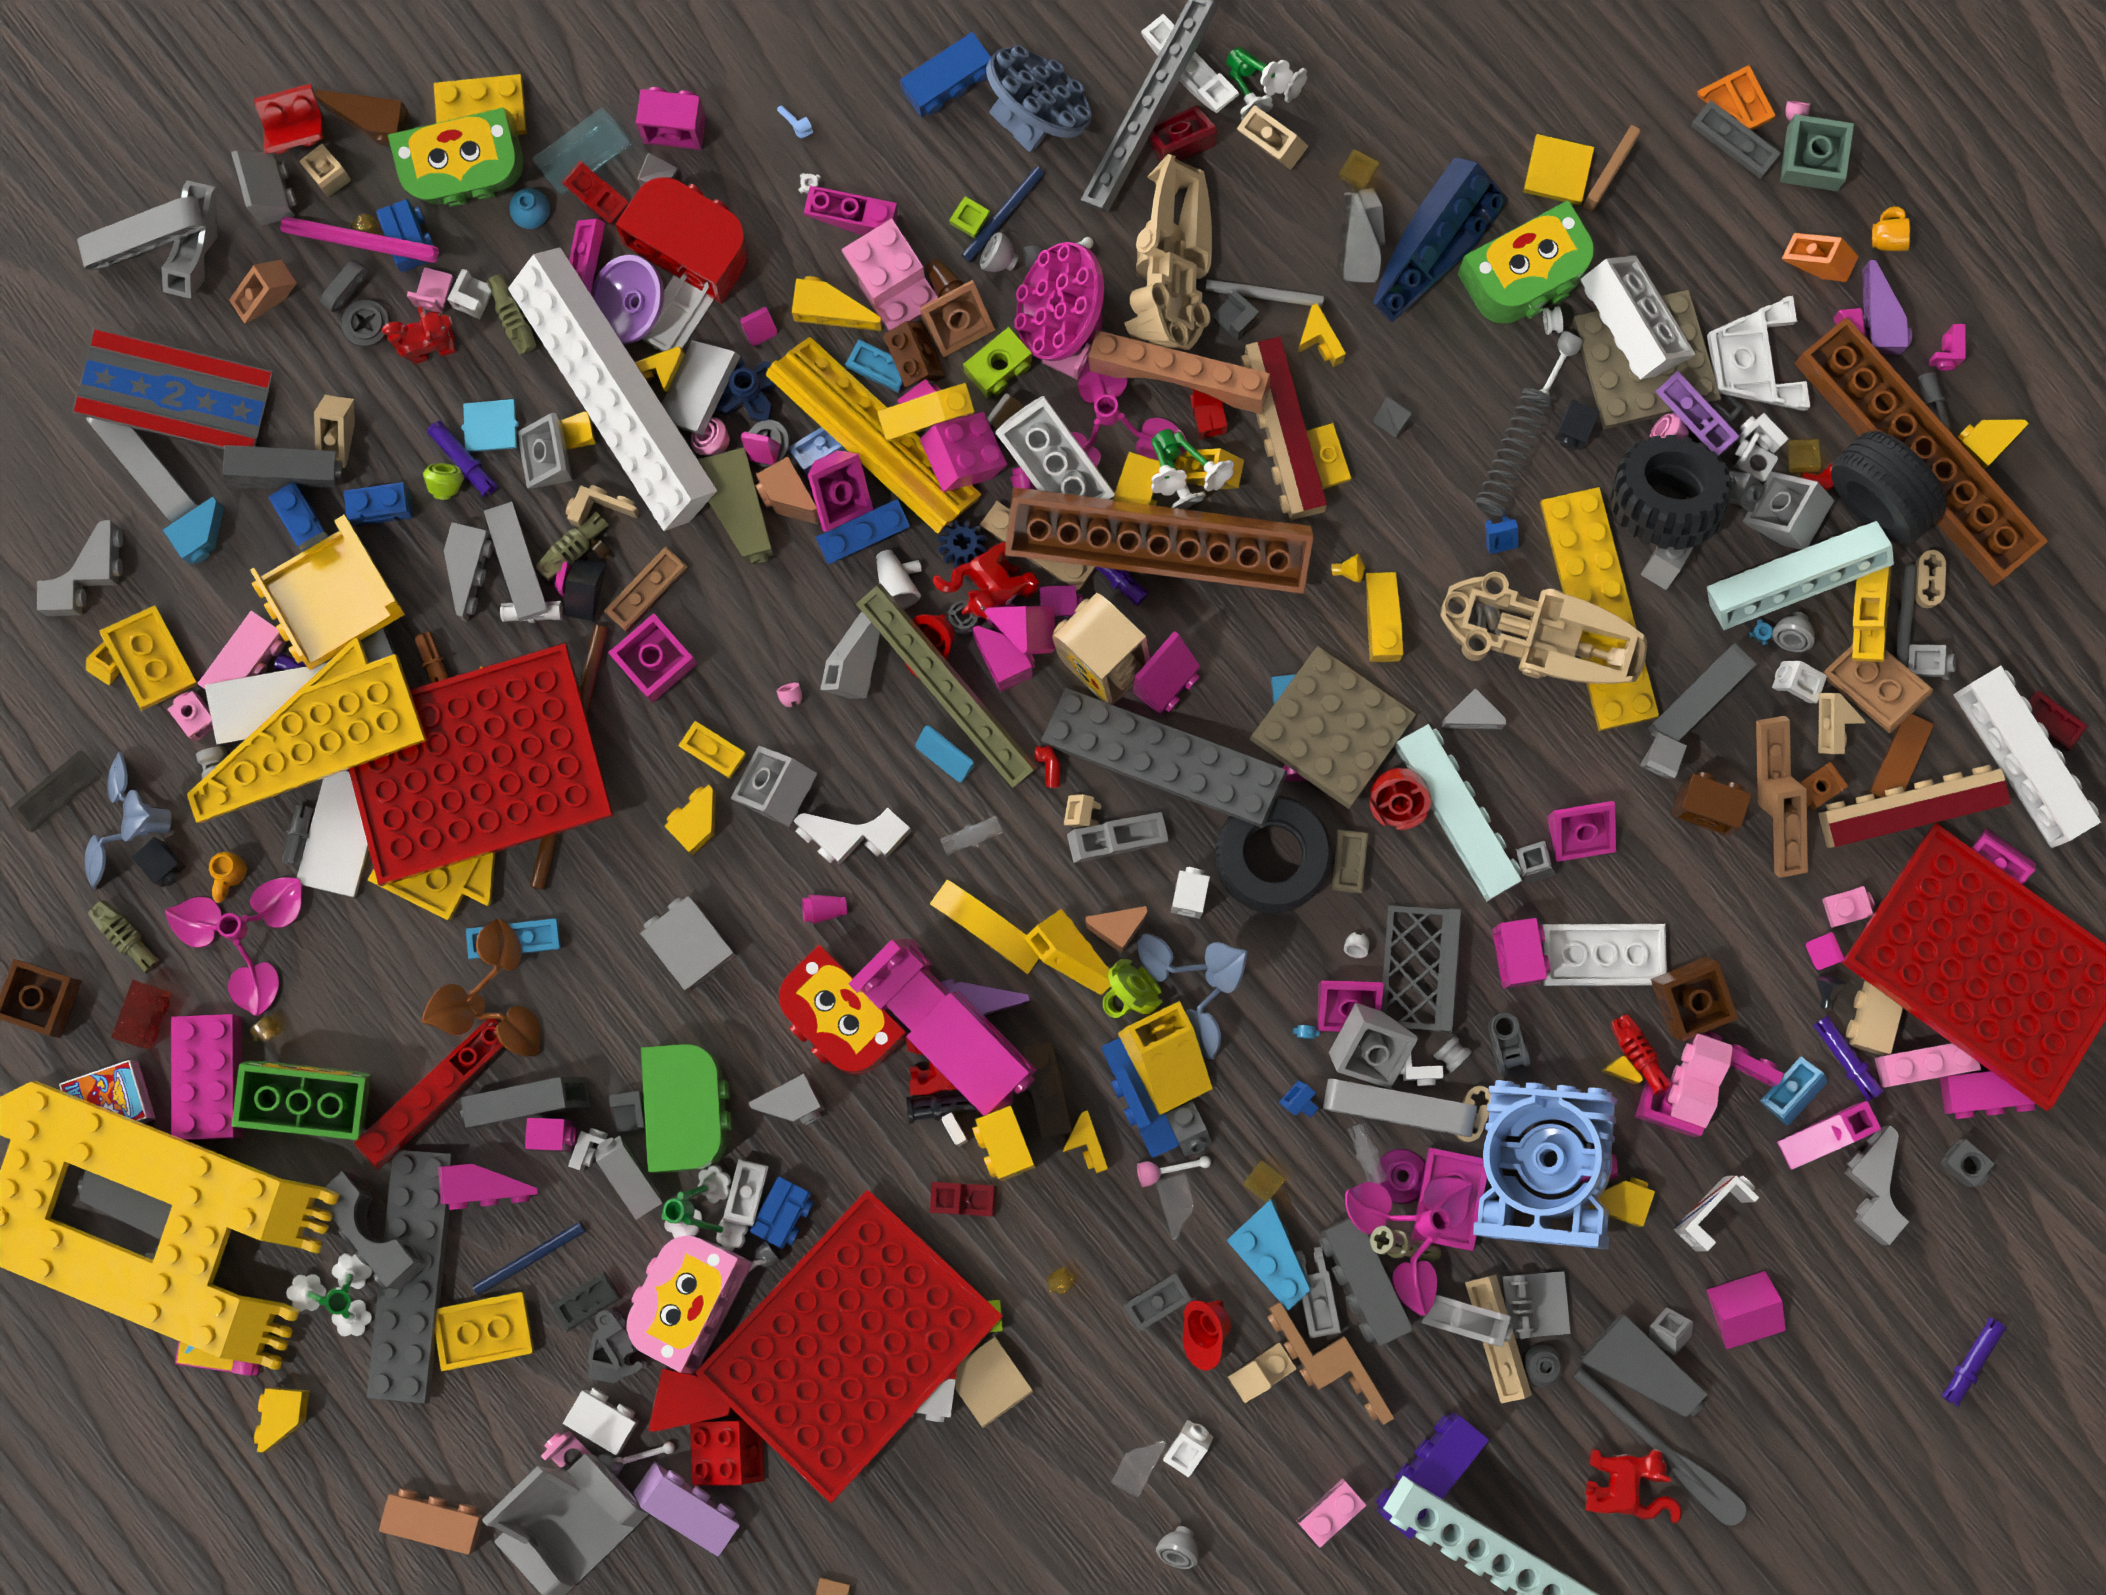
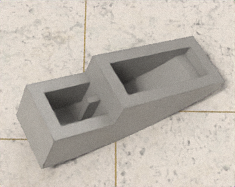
M1162 812L1074 829L1067 834L1073 863L1117 855L1169 841Z

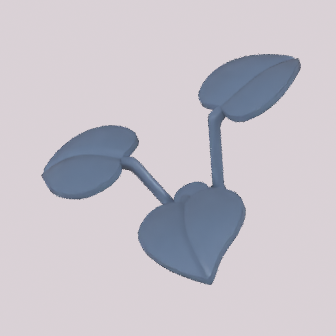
M123 751L118 752L111 765L107 779V792L110 801L117 803L120 799L124 802L121 834L102 837L101 839H99L98 835H93L85 852V872L93 890H98L97 885L105 869L106 853L104 847L108 842L120 839L129 842L135 836H147L148 832L168 833L171 826L170 810L151 808L150 804H143L136 790H130L126 796L124 791L127 787L128 775Z
M1150 933L1140 934L1138 939L1140 963L1155 981L1162 982L1166 980L1169 972L1207 970L1205 973L1206 980L1211 986H1216V989L1197 1007V1011L1189 1009L1185 1013L1194 1028L1202 1056L1209 1060H1214L1221 1044V1032L1216 1020L1209 1013H1205L1204 1008L1220 992L1231 993L1238 988L1244 973L1248 951L1233 948L1221 942H1214L1206 949V964L1175 967L1171 965L1173 952L1165 941Z

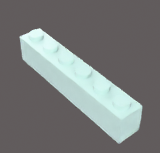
M1877 521L1860 526L1852 531L1831 537L1821 543L1803 548L1795 553L1774 559L1769 563L1707 586L1710 607L1723 630H1726L1894 565L1892 544Z
M1429 724L1397 741L1394 747L1407 769L1418 773L1426 781L1431 795L1430 808L1484 899L1488 902L1522 881L1520 878L1522 871L1518 863L1514 859L1509 860L1504 851L1507 848L1501 835L1498 832L1494 834L1488 823L1491 822V819L1484 807L1478 808L1472 798L1475 796V792L1467 780L1463 782L1457 771L1460 768L1457 761L1451 754L1447 756L1442 747L1444 740L1436 728L1432 730Z

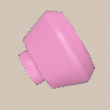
M1675 413L1662 416L1651 430L1650 437L1660 435L1661 438H1665L1666 435H1676V438L1683 439L1684 436L1689 438V430Z
M711 417L703 436L696 433L691 434L692 449L700 455L713 456L724 453L730 442L725 424L715 417Z

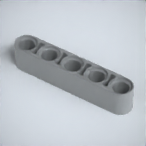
M189 196L175 199L81 236L77 239L84 269L95 270L204 229L205 226L197 197Z
M86 418L88 423L171 523H174L198 507L135 428Z
M1328 1079L1323 1109L1327 1111L1465 1137H1472L1477 1106L1336 1079Z

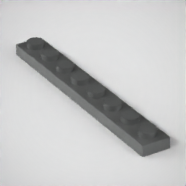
M1187 1L1081 198V201L1087 206L1106 213L1109 212L1219 8L1214 1Z

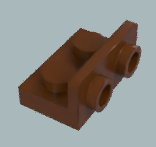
M905 321L884 334V339L905 387H911L925 379L937 382L946 377L923 323Z

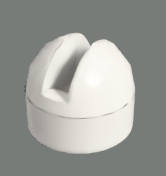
M1357 932L1349 934L1345 941L1344 952L1354 958L1366 957L1369 950L1368 937L1364 933L1362 935L1357 934Z

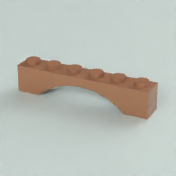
M1098 330L1096 331L1088 356L1091 372L1115 378H1147L1179 384L1206 393L1234 408L1258 414L1263 413L1270 390V373Z

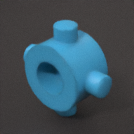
M1762 619L1757 620V625L1749 632V637H1753L1755 641L1761 642L1762 646L1767 645V640L1771 637L1774 627L1771 628Z
M1298 1025L1297 1028L1293 1029V1034H1297V1038L1315 1039V1036H1319L1320 1031L1316 1030L1315 1026Z

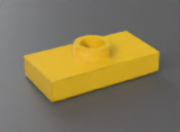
M1333 423L1308 430L1307 435L1322 489L1351 481Z

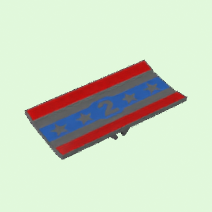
M93 327L82 377L71 413L223 450L224 445L255 447L273 371Z

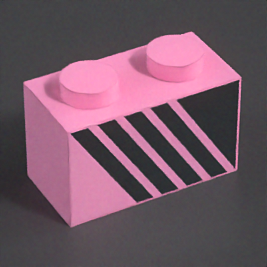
M1341 1479L1296 1521L1320 1548L1367 1505L1346 1481Z

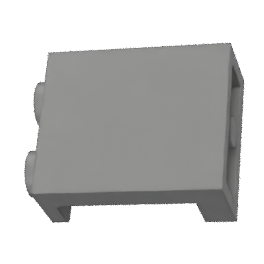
M680 896L669 904V911L662 917L656 915L643 925L645 930L640 934L684 991L689 993L733 959L736 954L726 944L690 896H687L685 899Z

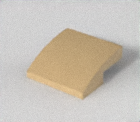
M996 1337L967 1356L957 1367L955 1389L982 1428L1034 1392Z

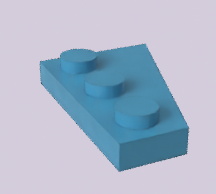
M1270 1199L1226 1241L1289 1311L1313 1289L1301 1261L1293 1249L1288 1237V1231L1280 1219L1275 1201Z

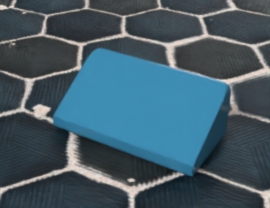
M925 726L916 742V749L956 781L963 782L973 770L974 761L931 726Z
M1800 1057L1783 1075L1779 1085L1773 1086L1760 1101L1788 1126L1824 1088L1828 1081L1822 1071L1803 1057Z

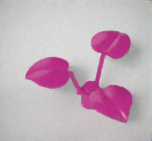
M1088 359L1080 374L1078 389L1085 402L1094 404L1097 418L1094 420V427L1089 441L1081 433L1071 432L1097 468L1101 461V454L1092 445L1096 441L1099 427L1101 424L1110 426L1120 420L1136 437L1140 438L1136 444L1137 454L1159 461L1156 451L1151 444L1152 438L1160 431L1171 429L1174 434L1182 433V431L1166 419L1151 418L1143 424L1142 433L1139 432L1127 420L1124 413L1120 412L1116 400L1125 392L1128 383L1127 378H1115L1091 372ZM1182 445L1180 447V455L1187 451Z
M278 878L259 886L250 899L252 909L259 913L255 916L243 915L240 918L233 913L222 915L217 903L207 897H195L165 910L166 918L173 932L181 941L191 947L202 948L209 946L214 941L215 931H218L220 935L233 942L247 962L248 968L242 967L233 972L228 981V992L238 1006L254 1016H259L269 1009L276 999L280 984L276 969L267 962L254 966L252 959L241 944V940L248 931L246 923L259 921L263 918L265 923L273 928H283L292 924L300 914L302 906V883L297 878Z
M1457 1178L1433 1180L1424 1187L1421 1195L1422 1203L1429 1211L1416 1215L1401 1216L1389 1215L1392 1209V1200L1388 1191L1380 1184L1365 1182L1348 1189L1345 1194L1348 1216L1352 1223L1363 1233L1371 1235L1377 1227L1386 1226V1220L1390 1222L1415 1221L1417 1231L1427 1237V1240L1411 1257V1263L1399 1264L1392 1276V1286L1398 1299L1421 1316L1427 1315L1436 1297L1437 1276L1431 1263L1428 1261L1417 1262V1260L1431 1243L1436 1242V1235L1447 1232L1449 1229L1456 1228L1462 1224L1468 1210L1472 1183Z

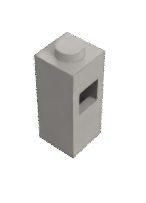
M621 1135L615 1139L608 1138L598 1145L597 1150L594 1151L597 1164L636 1220L662 1204L659 1191Z

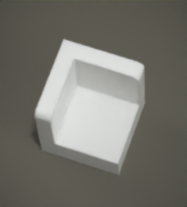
M462 269L447 300L454 309L480 319L492 292L487 283L473 278L469 271Z

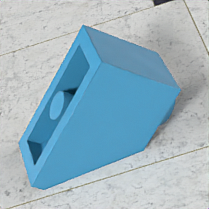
M211 497L163 529L180 557L189 565L204 561L209 557V552L216 547L224 507L214 497Z

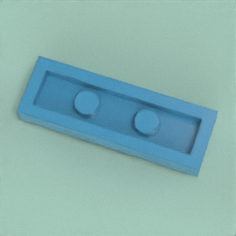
M557 918L508 924L519 938L522 954L561 949ZM484 927L466 929L468 959L470 960L481 959L476 949V940L479 932Z

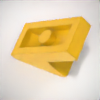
M1316 303L1311 306L1298 352L1319 342L1318 350L1325 361L1329 360L1332 366L1335 367L1344 362L1346 353Z
M680 346L637 361L635 364L647 382L654 379L653 374L658 373L664 391L668 392L685 357V352Z
M1087 1110L1081 1113L1064 1147L1063 1153L1086 1145L1088 1150L1082 1153L1088 1170L1094 1168L1097 1174L1108 1170Z

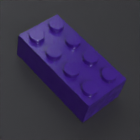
M1453 1412L1449 1416L1444 1414L1433 1428L1437 1432L1430 1440L1425 1438L1414 1451L1417 1457L1411 1465L1405 1463L1395 1475L1398 1481L1392 1489L1389 1490L1386 1487L1375 1501L1378 1504L1375 1511L1410 1540L1417 1531L1411 1527H1408L1406 1531L1390 1522L1392 1515L1383 1509L1402 1476L1407 1477L1443 1499L1489 1441L1466 1420ZM1427 1508L1419 1512L1417 1520L1422 1519L1426 1515Z

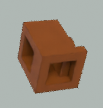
M1831 762L1800 782L1806 788L1807 807L1809 806L1812 811L1848 787ZM1817 782H1821L1825 788L1824 792H1820L1816 788Z

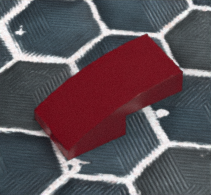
M931 1182L930 1213L995 1217L997 1186Z

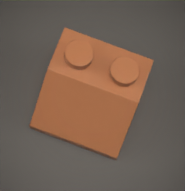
M788 457L756 474L759 484L755 485L766 508L772 506L776 514L816 525L820 523L817 507Z

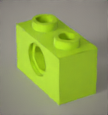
M1008 327L963 364L964 373L986 398L992 394L996 396L1008 386L1007 382L1015 375L1020 377L1031 367L1030 363L1032 362V353ZM996 360H1004L1008 365L1003 370H996L992 367V364Z

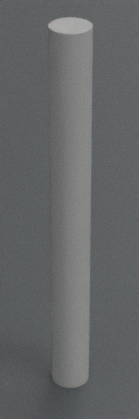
M1207 279L1205 291L1229 294L1234 289L1244 297L1307 306L1317 303L1319 307L1322 308L1324 296L1209 279Z

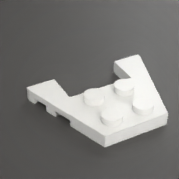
M1793 296L1785 297L1775 304L1763 307L1751 315L1739 318L1709 332L1707 339L1712 371L1720 394L1802 411L1810 408L1806 381L1785 384L1775 383L1767 332L1768 327L1794 325L1797 322Z

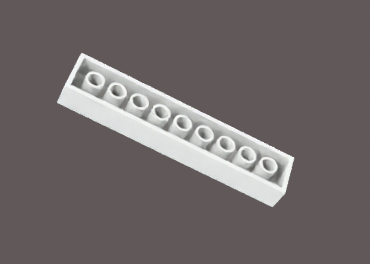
M559 247L533 254L508 290L663 531L689 523L717 492V489L562 249Z

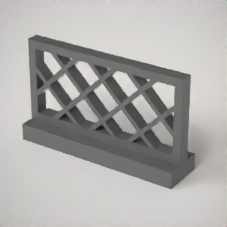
M1388 905L1381 1011L1387 1014V1009L1398 1001L1408 1012L1398 1022L1406 1029L1454 1034L1463 914L1461 909L1449 908L1448 910ZM1395 913L1408 914L1415 923L1401 934L1394 926ZM1413 914L1423 916L1419 920H1417ZM1430 915L1443 916L1442 928L1433 936L1421 924ZM1419 926L1429 939L1415 950L1405 937ZM1393 930H1394L1395 933L1399 936V937H1398L1397 939H1395L1394 941H1393ZM1440 935H1441V946H1440V945L1436 942V940H1435V939H1436L1437 937H1439ZM1402 940L1413 953L1402 963L1398 964L1391 956L1392 948ZM1433 942L1440 950V958L1429 966L1419 953ZM1416 956L1427 969L1413 981L1402 967ZM1392 961L1396 965V968L1390 972ZM1439 965V973L1437 976L1433 969ZM1400 970L1410 981V984L1400 993L1396 994L1389 986V981ZM1428 973H1431L1438 981V987L1427 997L1417 986V983ZM1414 986L1425 1000L1411 1011L1400 997ZM1390 991L1394 998L1388 1002V995ZM1437 995L1435 1006L1430 1000ZM1429 1003L1436 1011L1435 1024H1423L1414 1014L1425 1004ZM1410 1017H1412L1417 1023H1410L1406 1021Z

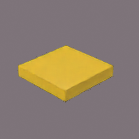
M1537 134L1523 193L1563 202L1569 200L1571 204L1581 205L1594 147Z

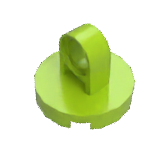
M1120 959L1109 969L1108 979L1112 989L1103 998V1009L1110 1017L1119 1018L1126 1016L1133 1010L1142 1014H1150L1162 1003V999L1158 998V995L1161 993L1158 983L1144 967L1141 966L1137 970L1131 966L1132 960ZM1115 995L1124 1003L1121 1012L1117 1011L1113 1006Z

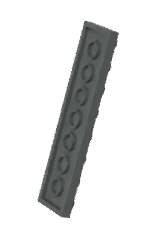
M1065 688L1041 740L1043 745H1048L1053 749L1261 828L1264 827L1287 774L1286 770L1068 688Z
M398 1150L392 1158L383 1243L394 1239L407 1241L427 1265L401 1290L385 1289L380 1285L378 1287L367 1398L430 1403L436 1346L435 1324L437 1309L440 1308L450 1213L449 1204H441L438 1167L455 1165L456 1154Z

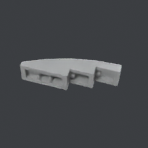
M509 502L484 510L519 622L548 613L513 503Z

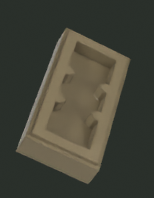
M1345 830L1337 831L1331 891L1362 894L1368 833Z

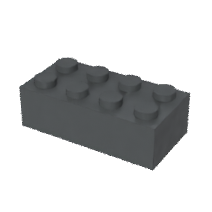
M1350 1218L1320 1231L1323 1238L1318 1240L1325 1256H1332L1336 1266L1332 1268L1333 1274L1338 1284H1345L1349 1295L1345 1296L1352 1313H1359L1363 1323L1359 1324V1328L1366 1342H1373V1345L1381 1346L1413 1331L1377 1253L1371 1248L1368 1234L1360 1231Z

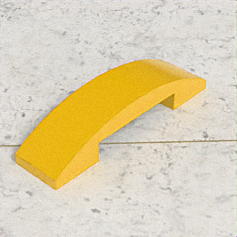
M948 879L930 902L931 906L1000 953L1005 959L1026 974L1030 973L1040 959L1024 939L1027 936L1025 933Z

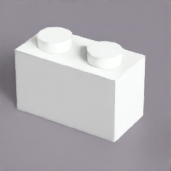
M1186 867V871H1179L1171 913L1201 918L1210 876L1204 875V870Z
M592 1388L591 1391L587 1389L582 1390L563 1424L614 1455L620 1454L639 1422L638 1419L633 1417L635 1412L623 1404L619 1403L618 1407L607 1402L609 1396L596 1388Z

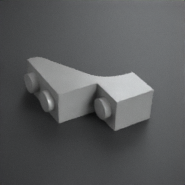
M187 180L183 186L181 198L197 197L205 228L174 240L169 257L162 266L163 292L191 299L205 281L204 255L218 235L216 187Z
M111 520L100 521L75 564L66 574L52 580L37 581V611L45 616L82 615V607L86 605V592L83 586L118 585V576H121L123 572L122 561L119 558V547L123 545V533L119 526Z
M1891 1125L1883 1126L1881 1130L1868 1135L1866 1138L1868 1145L1862 1152L1857 1150L1848 1159L1846 1164L1849 1167L1844 1172L1872 1197L1871 1200L1866 1198L1856 1209L1858 1215L1853 1221L1881 1245H1890L1909 1223L1896 1209L1890 1196V1183L1899 1137L1898 1132Z
M1436 1295L1429 1313L1425 1316L1420 1315L1418 1320L1419 1323L1499 1347H1503L1504 1341L1509 1342L1513 1331V1324L1509 1323L1511 1316Z

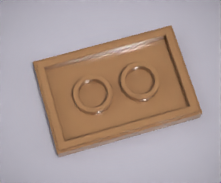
M1852 644L1822 672L1827 675L1826 680L1888 733L1896 729L1933 694V688L1886 649L1884 662L1853 661Z

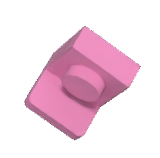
M1864 886L1822 899L1831 928L1868 918L1873 915L1872 909L1875 907L1871 893L1866 892Z

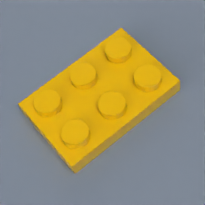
M521 74L433 83L437 123L504 107L513 114L518 135L527 134L523 78Z
M155 605L99 630L104 643L141 711L197 686L196 680Z
M525 1292L437 1309L435 1337L441 1371L535 1353Z

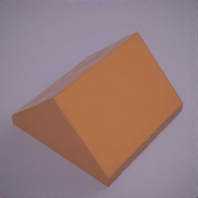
M973 280L920 307L922 321L943 358L995 331Z
M1147 907L1087 916L1085 921L1086 929L1122 953L1145 921Z

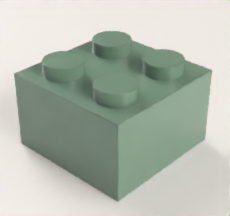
M1795 114L1786 130L1779 182L1838 191L1847 177L1854 123Z

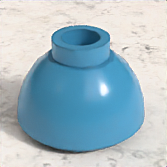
M525 188L515 193L509 205L512 220L518 226L525 229H534L543 225L547 221L551 210L548 198L541 191L533 188Z

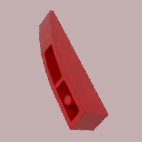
M487 1019L361 1135L359 1140L354 1142L358 1151L377 1170L386 1164L398 1150H401L435 1118L504 1048L496 1035V1027L499 1024L496 1019Z

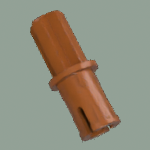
M425 632L415 637V641L424 662L421 666L426 668L431 683L448 679L449 677L443 664L445 658L440 656L432 633Z

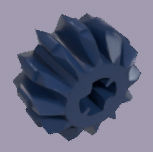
M968 519L965 521L964 527H960L959 520H954L955 529L945 526L943 530L947 536H938V542L943 544L938 548V553L941 555L947 554L943 559L946 565L955 560L954 569L961 565V562H965V564L970 563L971 560L979 556L978 554H984L988 551L987 547L982 545L988 541L987 536L979 535L982 531L981 526L977 525L971 529V520ZM964 539L967 549L961 550L958 544L959 540Z

